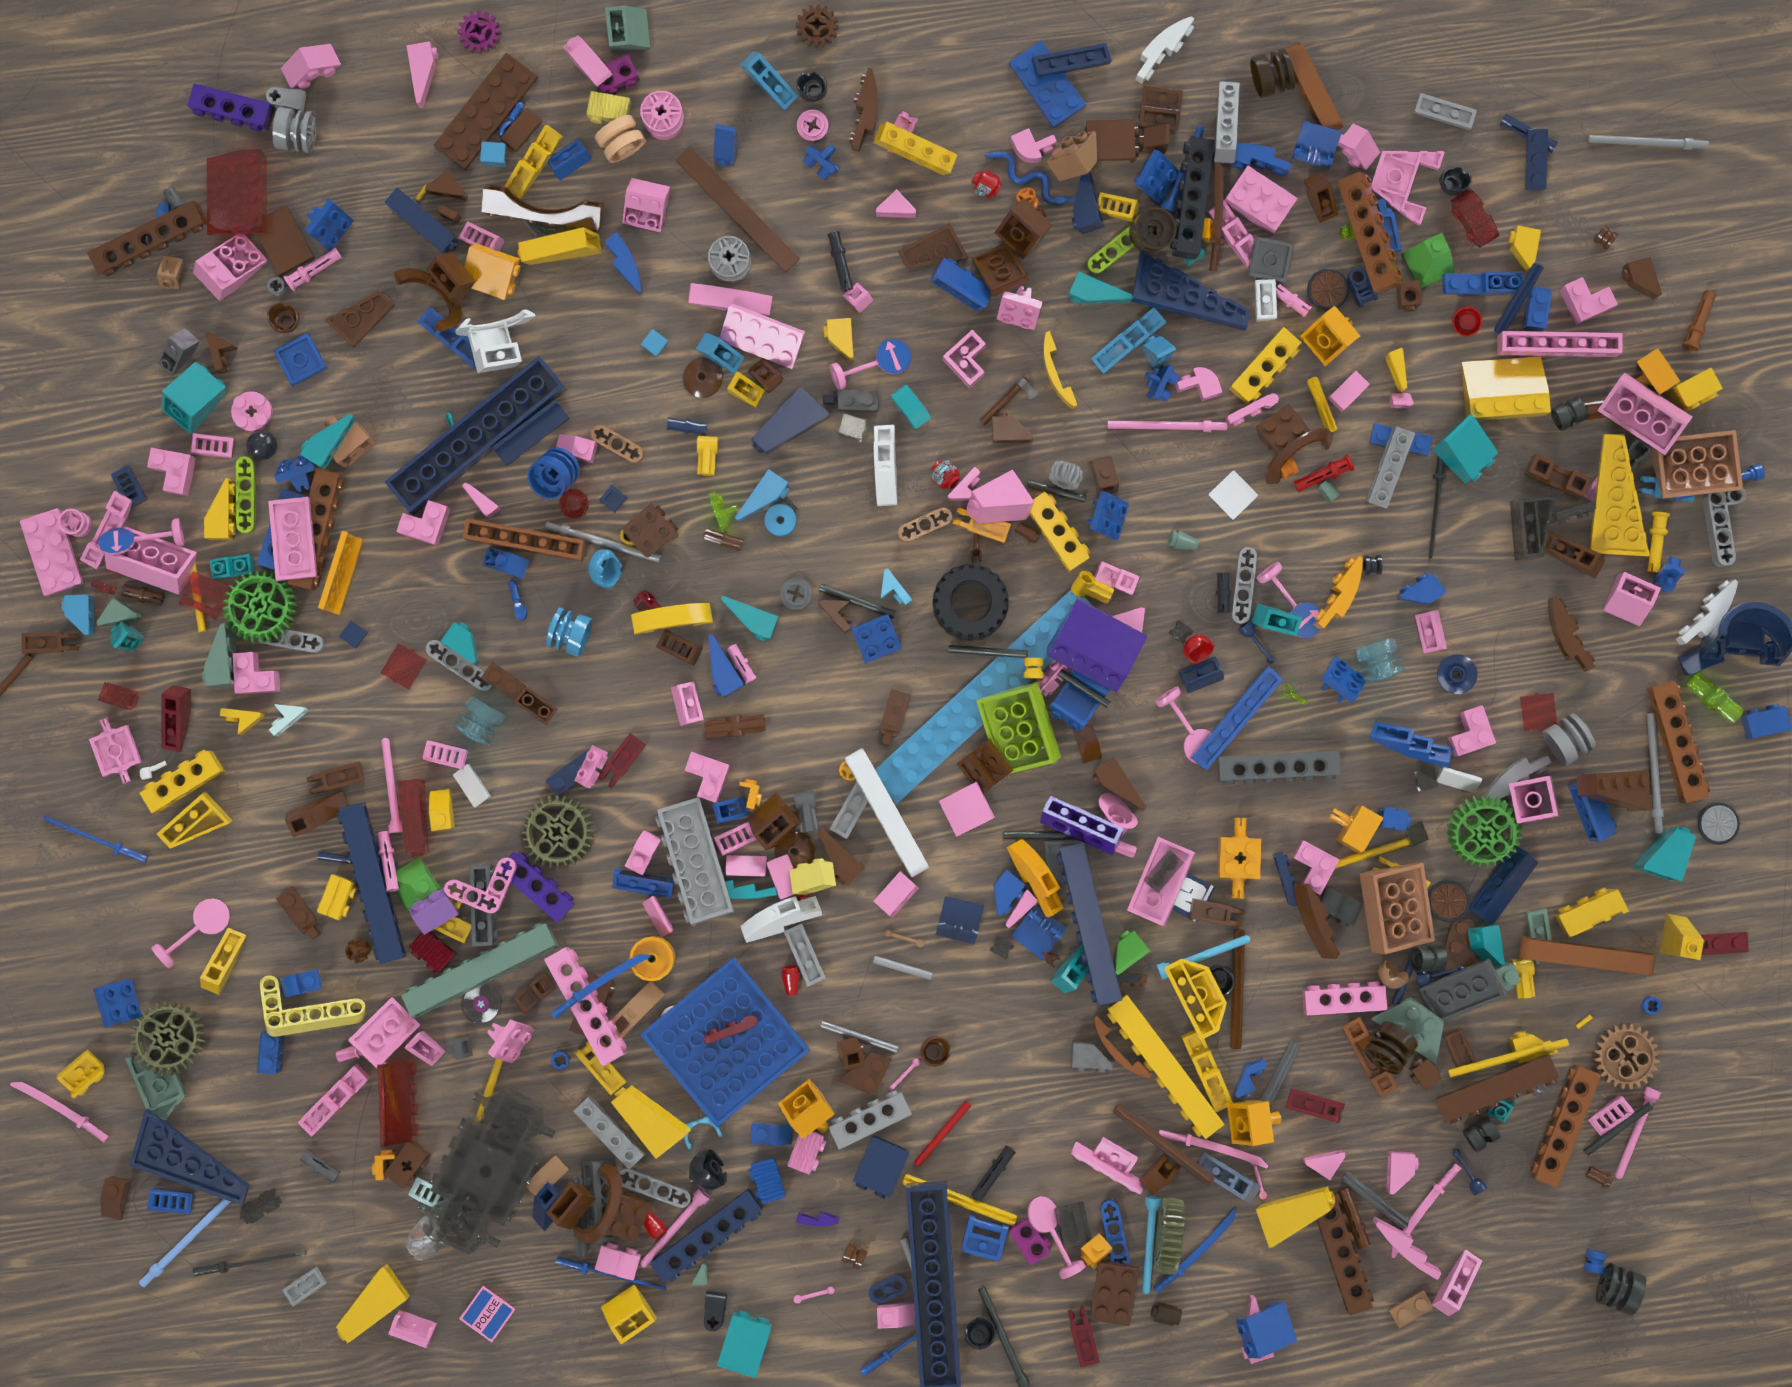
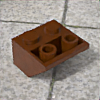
M777 792L747 818L753 836L766 851L776 847L802 823Z

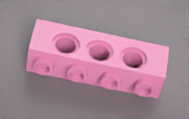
M1380 981L1367 982L1368 986H1360V983H1347L1348 987H1340L1339 984H1329L1325 989H1320L1319 985L1307 986V990H1302L1304 1014L1321 1015L1387 1010L1386 986L1380 985ZM1364 991H1367L1369 994V999L1366 1002L1360 1000V994ZM1345 992L1348 993V1002L1341 1003L1340 995ZM1323 994L1329 996V1002L1325 1005L1320 1003V997Z

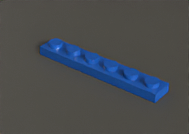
M1266 666L1190 758L1204 770H1207L1283 679L1269 666Z

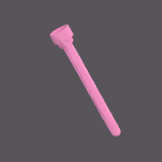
M383 738L381 743L391 813L388 830L389 833L405 832L404 823H402V820H399L390 741L388 738Z
M1646 1086L1643 1092L1645 1094L1643 1105L1647 1102L1651 1105L1653 1102L1655 1103L1656 1099L1659 1100L1661 1092ZM1648 1113L1635 1123L1615 1173L1617 1179H1622Z
M698 1188L695 1191L690 1205L640 1262L642 1267H647L699 1206L706 1205L711 1199L704 1190Z

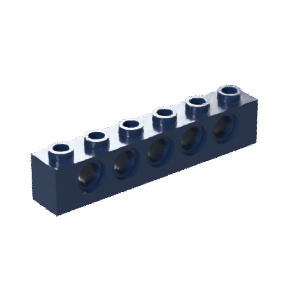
M746 1189L653 1259L650 1265L663 1283H666L668 1280L672 1283L680 1276V1271L684 1268L689 1270L696 1264V1259L700 1256L705 1258L713 1252L712 1247L716 1244L721 1246L729 1240L727 1237L733 1231L737 1234L745 1228V1222L749 1219L753 1222L761 1216L760 1211L763 1207L750 1189ZM742 1208L745 1210L746 1215L739 1218L735 1215V1210ZM721 1220H726L729 1223L727 1230H722L719 1227L718 1223ZM705 1232L711 1233L713 1240L711 1242L704 1241L702 1234ZM694 1245L697 1248V1252L689 1254L686 1246ZM678 1257L681 1264L673 1266L670 1263V1258Z

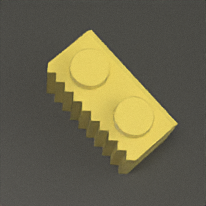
M591 91L586 115L593 123L611 122L619 117L629 115L630 98Z

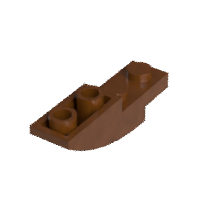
M868 68L867 73L862 74L860 80L862 88L860 92H856L854 99L856 110L862 113L858 112L855 122L858 126L856 132L852 131L849 142L852 143V150L860 152L865 133L873 136L877 120V87L871 68Z
M1557 596L1551 597L1548 600L1549 621L1561 653L1566 660L1574 657L1584 672L1590 671L1595 667L1593 663L1594 658L1589 652H1585L1581 639L1573 634L1579 629L1576 618L1572 614L1569 615L1565 609L1567 606L1561 598Z
M493 661L481 676L484 681L545 725L548 724L558 710Z

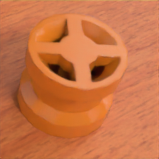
M1023 188L1017 193L1016 199L1018 203L1024 198L1035 209L1038 208L1039 201L1032 188Z
M1292 457L1286 461L1280 471V476L1283 480L1288 479L1289 475L1299 472Z

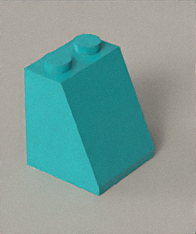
M195 362L162 391L161 410L191 435L225 397V384L219 378L213 377L205 366H200Z
M1472 414L1463 419L1432 449L1465 484L1470 480L1476 481L1482 475L1480 470L1484 466L1489 468L1496 461L1493 457L1498 454V451Z
M1681 826L1665 829L1635 862L1633 869L1670 881H1682L1697 835L1691 834V829Z
M739 1310L738 1313L734 1312L717 1366L756 1378L772 1323H769V1320L764 1317L758 1316L757 1319L750 1317V1314L745 1311Z

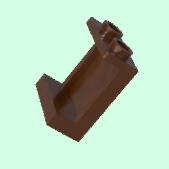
M1134 119L1086 121V133L1096 132L1097 161L1130 160V163H1134L1135 157H1139V145H1135V137H1138V125H1134Z

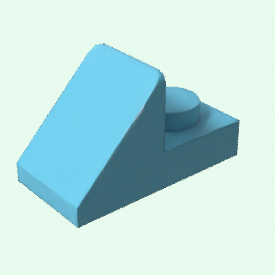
M887 568L884 570L881 600L894 591L895 594L893 596L899 604L904 603L905 606L912 602V599Z

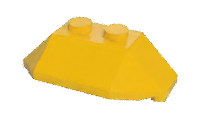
M1180 959L1164 967L1200 1040L1218 1032L1227 1002L1209 967L1185 959Z

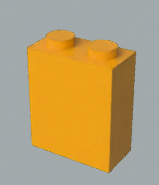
M477 243L469 247L464 266L476 280L472 289L503 300L513 295L516 284H513L514 279L518 276L521 268L518 265L519 258Z

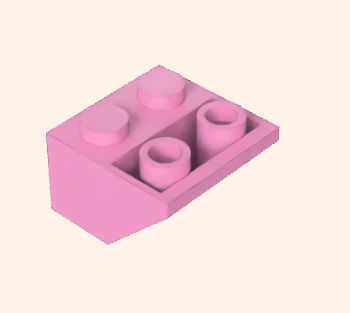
M631 178L626 189L622 223L661 232L668 206L670 187Z
M1622 572L1617 575L1602 611L1640 626L1654 606L1661 588L1626 572Z

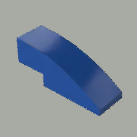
M616 232L605 242L607 248L616 257L612 264L635 291L641 295L643 290L638 268L625 242Z

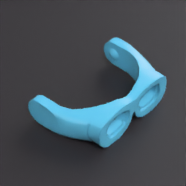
M707 1115L685 1124L691 1129L698 1123H707L714 1126L719 1137L722 1136L719 1126L716 1127ZM687 1134L684 1137V1140L688 1150L692 1149V1147L688 1140Z

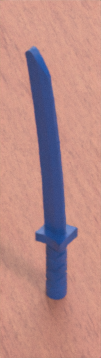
M43 817L45 821L114 849L113 854L115 855L120 853L143 863L147 861V855L122 846L123 843L121 842L115 845L50 817Z
M639 954L617 966L576 993L575 991L572 993L570 999L550 1014L554 1019H557L577 1002L581 1003L582 999L628 969L649 959L650 955Z
M1232 1209L1217 1228L1179 1264L1178 1271L1175 1274H1168V1276L1153 1287L1157 1293L1161 1292L1179 1275L1181 1277L1184 1276L1183 1272L1234 1221L1235 1209Z
M559 1256L556 1260V1264L582 1271L581 1274L584 1275L590 1271L652 1288L667 1289L666 1286L639 1279L629 1280L595 1270L594 1267H590V1262L587 1261L583 1264Z
M916 1334L888 1353L886 1350L882 1351V1355L860 1369L863 1376H866L887 1360L890 1362L892 1360L890 1356L917 1338Z

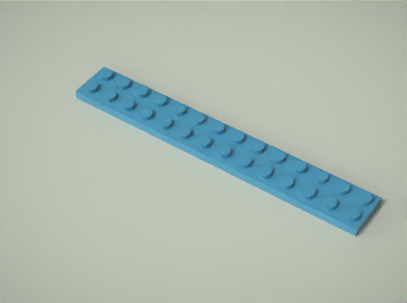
M1070 590L1007 649L1028 650V658H1043V670L1054 660L1047 656V646L1077 598L1091 606L1093 605L1085 597H1078ZM998 656L875 769L890 798L896 804L983 725L976 700L1028 684L1032 680L1024 679V672L1026 671L1024 658Z

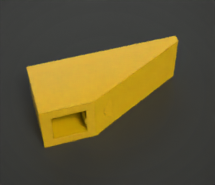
M225 478L204 518L205 539L233 540V535L236 534V525L233 523V515H236V504L233 503V496L236 495V484H233V480Z

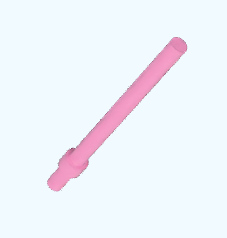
M1203 420V422L1108 421V429L1203 430V432H1211V430H1227V422H1212L1211 420Z

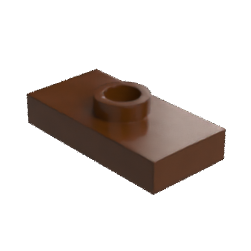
M1462 1028L1442 1035L1456 1067L1476 1062Z

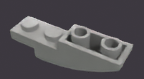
M1542 756L1531 763L1528 762L1527 758H1522L1513 763L1489 785L1483 794L1484 799H1488L1489 794L1492 796L1493 801L1497 796L1500 799L1503 797L1505 799L1511 798L1509 784L1528 780L1530 778L1529 774L1535 771L1537 774L1548 769L1546 765L1552 763L1550 758Z

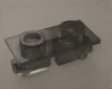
M1168 850L1145 877L1144 881L1159 893L1184 862L1171 850Z
M276 1189L266 1190L257 1199L243 1204L240 1208V1219H244L246 1224H253L264 1217L262 1209L269 1214L279 1208L282 1200L279 1196L275 1197Z

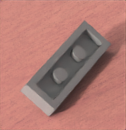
M1420 93L1413 114L1470 131L1477 110Z
M857 781L830 827L831 831L846 839L868 803Z
M801 923L785 930L784 934L807 987L826 979L803 924Z

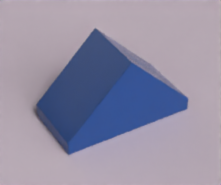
M745 797L713 803L717 823L749 816Z

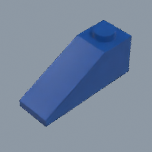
M716 124L714 161L722 167L734 166L739 146L736 128Z
M711 634L708 637L712 678L715 683L712 687L718 696L722 695L726 698L745 685L717 640Z

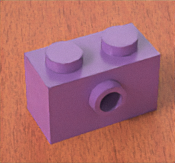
M444 888L432 892L428 898L415 902L410 908L412 919L424 935L459 914L456 903L446 895Z

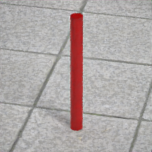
M967 1101L960 1106L914 1161L918 1167L925 1162L969 1110L971 1105Z

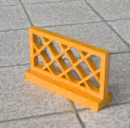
M345 531L341 532L318 606L321 610L341 615L364 539Z

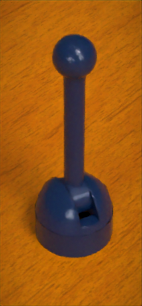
M1248 621L1238 629L1240 634L1247 638L1251 637L1266 656L1267 662L1269 664L1274 663L1275 658L1268 654L1254 636V624Z
M1461 965L1456 969L1430 973L1429 971L1416 972L1419 986L1427 985L1432 977L1452 974L1466 967Z
M1454 1149L1452 1152L1453 1156L1457 1157L1471 1179L1470 1191L1475 1196L1486 1190L1488 1187L1485 1182L1474 1178L1460 1156V1150Z

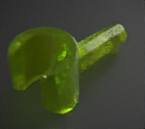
M1342 226L1340 228V237L1342 239H1356L1355 234L1351 233V226Z
M1288 684L1285 687L1289 688L1291 692L1285 694L1281 691L1283 697H1291L1303 705L1307 703L1305 699L1293 692L1292 686Z

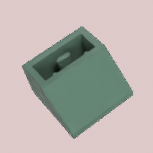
M625 5L605 8L611 53L651 49L646 9Z

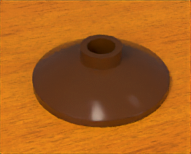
M705 358L696 359L685 368L683 383L691 395L698 398H707L714 395L720 389L722 372L719 366L712 360ZM700 374H705L706 378L704 380H699L698 376Z
M791 832L775 847V857L788 854L795 869L798 864H811L815 854L814 845L805 834ZM792 848L798 849V854L796 856H793L791 854Z

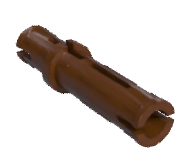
M1345 1187L1338 1190L1337 1193L1340 1196L1351 1226L1349 1229L1354 1233L1358 1248L1363 1249L1370 1246L1371 1243L1365 1231L1366 1225L1362 1223L1350 1188Z

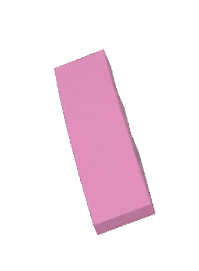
M1223 200L1221 234L1248 269L1254 238L1247 232L1239 218L1235 217L1226 201ZM1215 206L1207 211L1213 222Z
M690 284L689 304L726 311L729 305L733 303L766 317L770 316L772 296L711 285Z
M358 1064L354 1065L300 1119L298 1124L312 1137L371 1077Z
M1377 1217L1373 1218L1374 1223L1385 1238L1403 1257L1423 1272L1437 1280L1442 1274L1438 1267L1426 1262L1428 1256L1423 1250L1411 1245L1414 1240L1409 1234Z

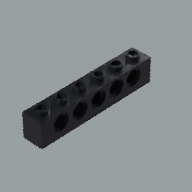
M1191 136L1187 142H1184L1183 154H1185V160L1182 161L1180 172L1183 175L1182 180H1179L1178 183L1180 198L1177 199L1175 211H1178L1177 218H1175L1177 230L1175 238L1170 244V249H1173L1172 256L1195 260L1200 255L1215 141L1213 139ZM1192 156L1198 157L1200 163L1195 162ZM1190 175L1196 176L1198 182L1192 181ZM1187 194H1192L1195 197V201L1189 200ZM1185 213L1191 214L1193 220H1188L1185 217ZM1182 232L1188 233L1190 239H1185Z

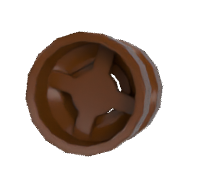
M849 1243L841 1261L850 1263L859 1270L868 1252L864 1249L859 1250L854 1244Z

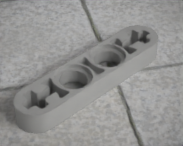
M1245 547L1238 554L1231 618L1237 624L1246 623L1251 613L1257 553L1252 547ZM1247 551H1249L1250 555H1253V558L1248 560V565H1252V568L1247 566L1241 567V564L1244 565L1246 561L1242 554H1245ZM1243 570L1249 571L1251 574L1250 580H1241L1240 572ZM1240 590L1247 591L1248 599L1246 601L1238 599L1237 594ZM1236 603L1241 605L1248 604L1247 607H1243L1242 612L1246 614V617H1243L1241 621L1238 616H1235V613L1240 611V606L1236 607Z
M256 624L251 625L248 629H253ZM264 626L262 631H265L266 629H270L272 627ZM283 629L286 633L285 635L280 633L281 640L274 643L272 641L270 643L264 641L265 645L310 653H319L325 647L324 639L318 635ZM294 635H299L301 638V642L297 646H293L290 642L291 637ZM305 636H307V641L314 642L317 639L320 645L313 649V646L305 644Z
M432 640L427 643V654L479 690L489 691L493 688L490 684L482 688V682L475 679V683L472 681L477 676L478 671L481 672L478 675L481 677L485 672L484 670L472 664L438 640ZM439 644L438 649L445 653L442 660L439 659L442 657L439 653L435 652L432 654V645L436 646ZM451 654L457 657V663L453 666L447 664V657ZM465 666L473 667L474 673L472 676L466 677L463 674Z
M622 1168L619 1171L620 1175L628 1172L629 1177L633 1179L635 1175L639 1176L635 1186L631 1185L634 1181L627 1180L623 1182L621 1177L622 1187L679 1208L687 1207L691 1202L692 1196L687 1189L634 1169ZM641 1179L649 1180L650 1187L647 1190L640 1188L639 1181ZM660 1186L668 1187L669 1194L662 1197L658 1194ZM673 1189L677 1190L675 1194L678 1196L682 1193L686 1194L685 1198L688 1201L679 1203V1198L673 1197V1201L669 1198L673 1193Z

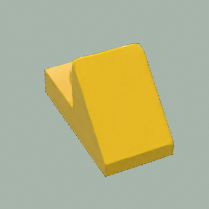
M225 708L220 710V716L226 717L225 721L238 722L239 718V735L245 734L265 718V713Z

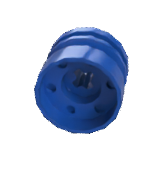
M559 447L551 448L530 466L527 472V480L532 490L540 497L549 500L557 499L577 481L580 475V466L573 454L566 449Z

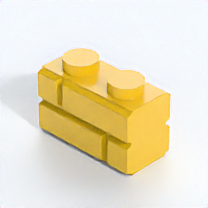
M331 874L317 912L337 920H343V917H347L351 906H348L351 898L354 899L358 890L355 887L356 882L337 874Z

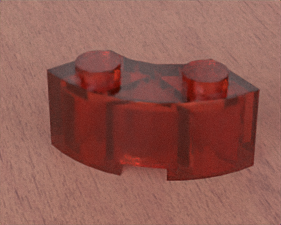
M1471 188L1450 200L1452 204L1451 213L1455 219H1459L1467 232L1465 234L1470 243H1474L1480 248L1500 236L1492 216L1485 213L1484 203Z

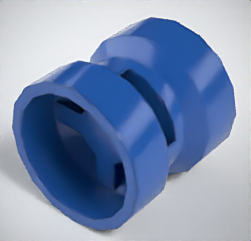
M1587 1249V1262L1584 1263L1583 1270L1603 1274L1605 1270L1603 1263L1607 1258V1253Z

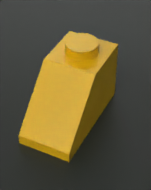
M1517 226L1513 231H1510L1508 242L1511 243L1510 250L1524 271L1529 272L1536 260L1541 230Z
M851 318L828 319L827 325H824V337H828L829 343L849 361H854Z
M450 789L430 791L429 817L431 831L455 829Z
M1525 1031L1516 1032L1513 1034L1514 1037L1508 1038L1512 1053L1543 1045L1542 1042H1544ZM1556 1049V1050H1554V1052L1549 1053V1054H1550V1055L1556 1054V1053H1558V1050ZM1544 1052L1541 1054L1529 1056L1514 1061L1517 1063H1523L1526 1061L1534 1060L1546 1054Z

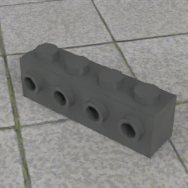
M493 864L469 865L470 885L486 891L496 869L493 868ZM470 891V901H477V892ZM483 894L482 900L478 905L481 906L482 903H486L489 905L488 909L495 907L494 899L492 898L491 901H487L484 899L486 895ZM471 906L472 946L496 945V941L499 940V930L495 929V921H498V911L487 913Z

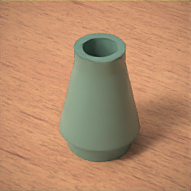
M1172 530L1168 538V546H1172V549L1196 551L1199 544V539L1193 538L1180 530Z

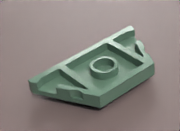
M1411 997L1403 1000L1400 1004L1388 1007L1387 1010L1379 1014L1375 1013L1372 1015L1371 1019L1379 1025L1382 1022L1388 1021L1407 1030L1418 1042L1416 1051L1436 1064L1444 1025L1443 1019Z
M134 1057L125 1058L146 1109L151 1110L166 1121L187 1096L178 1073L174 1070L173 1076H170L168 1071H166L165 1076H162L159 1070L157 1074H154L153 1068L150 1071L145 1070L147 1064L144 1066L139 1065L142 1059L136 1060ZM152 1058V1059H153V1061H157V1060H159L160 1058ZM167 1059L164 1064H170L173 1061L172 1059Z

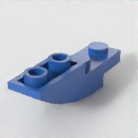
M1246 143L1236 144L1234 163H1229L1238 170L1246 169L1250 163H1253L1254 167L1258 169L1267 168L1278 176H1287L1292 163L1273 157L1276 149ZM1215 147L1213 149V160L1215 157Z
M1522 272L1445 273L1442 275L1443 295L1492 296L1515 294L1523 282Z

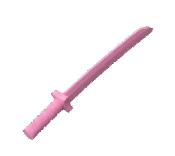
M12 1082L10 1084L12 1087L60 1112L77 1123L76 1126L78 1128L83 1127L103 1143L108 1140L109 1136L89 1123L87 1116H80L50 1096L23 1082Z
M1159 1130V1134L1165 1139L1183 1142L1187 1146L1191 1144L1214 1150L1268 1168V1165L1262 1158L1250 1153L1193 1137L1189 1133L1186 1136Z
M1455 1163L1438 1184L1434 1183L1432 1185L1434 1188L1410 1218L1409 1224L1402 1231L1410 1235L1439 1194L1445 1192L1443 1189L1462 1169ZM1392 1246L1391 1256L1395 1258L1398 1251Z

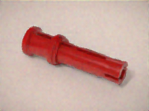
M1346 454L1344 458L1336 462L1331 461L1327 464V467L1293 481L1297 492H1301L1331 477L1339 478L1340 474L1349 470L1352 472L1354 471V466L1349 455Z

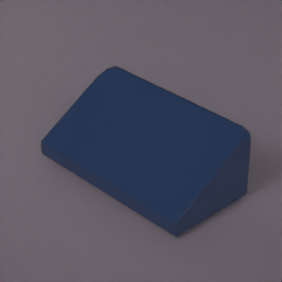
M1700 648L1677 657L1684 676L1694 674L1725 661L1724 657L1721 660L1700 658Z
M1216 656L1179 671L1187 693L1224 679L1223 670Z

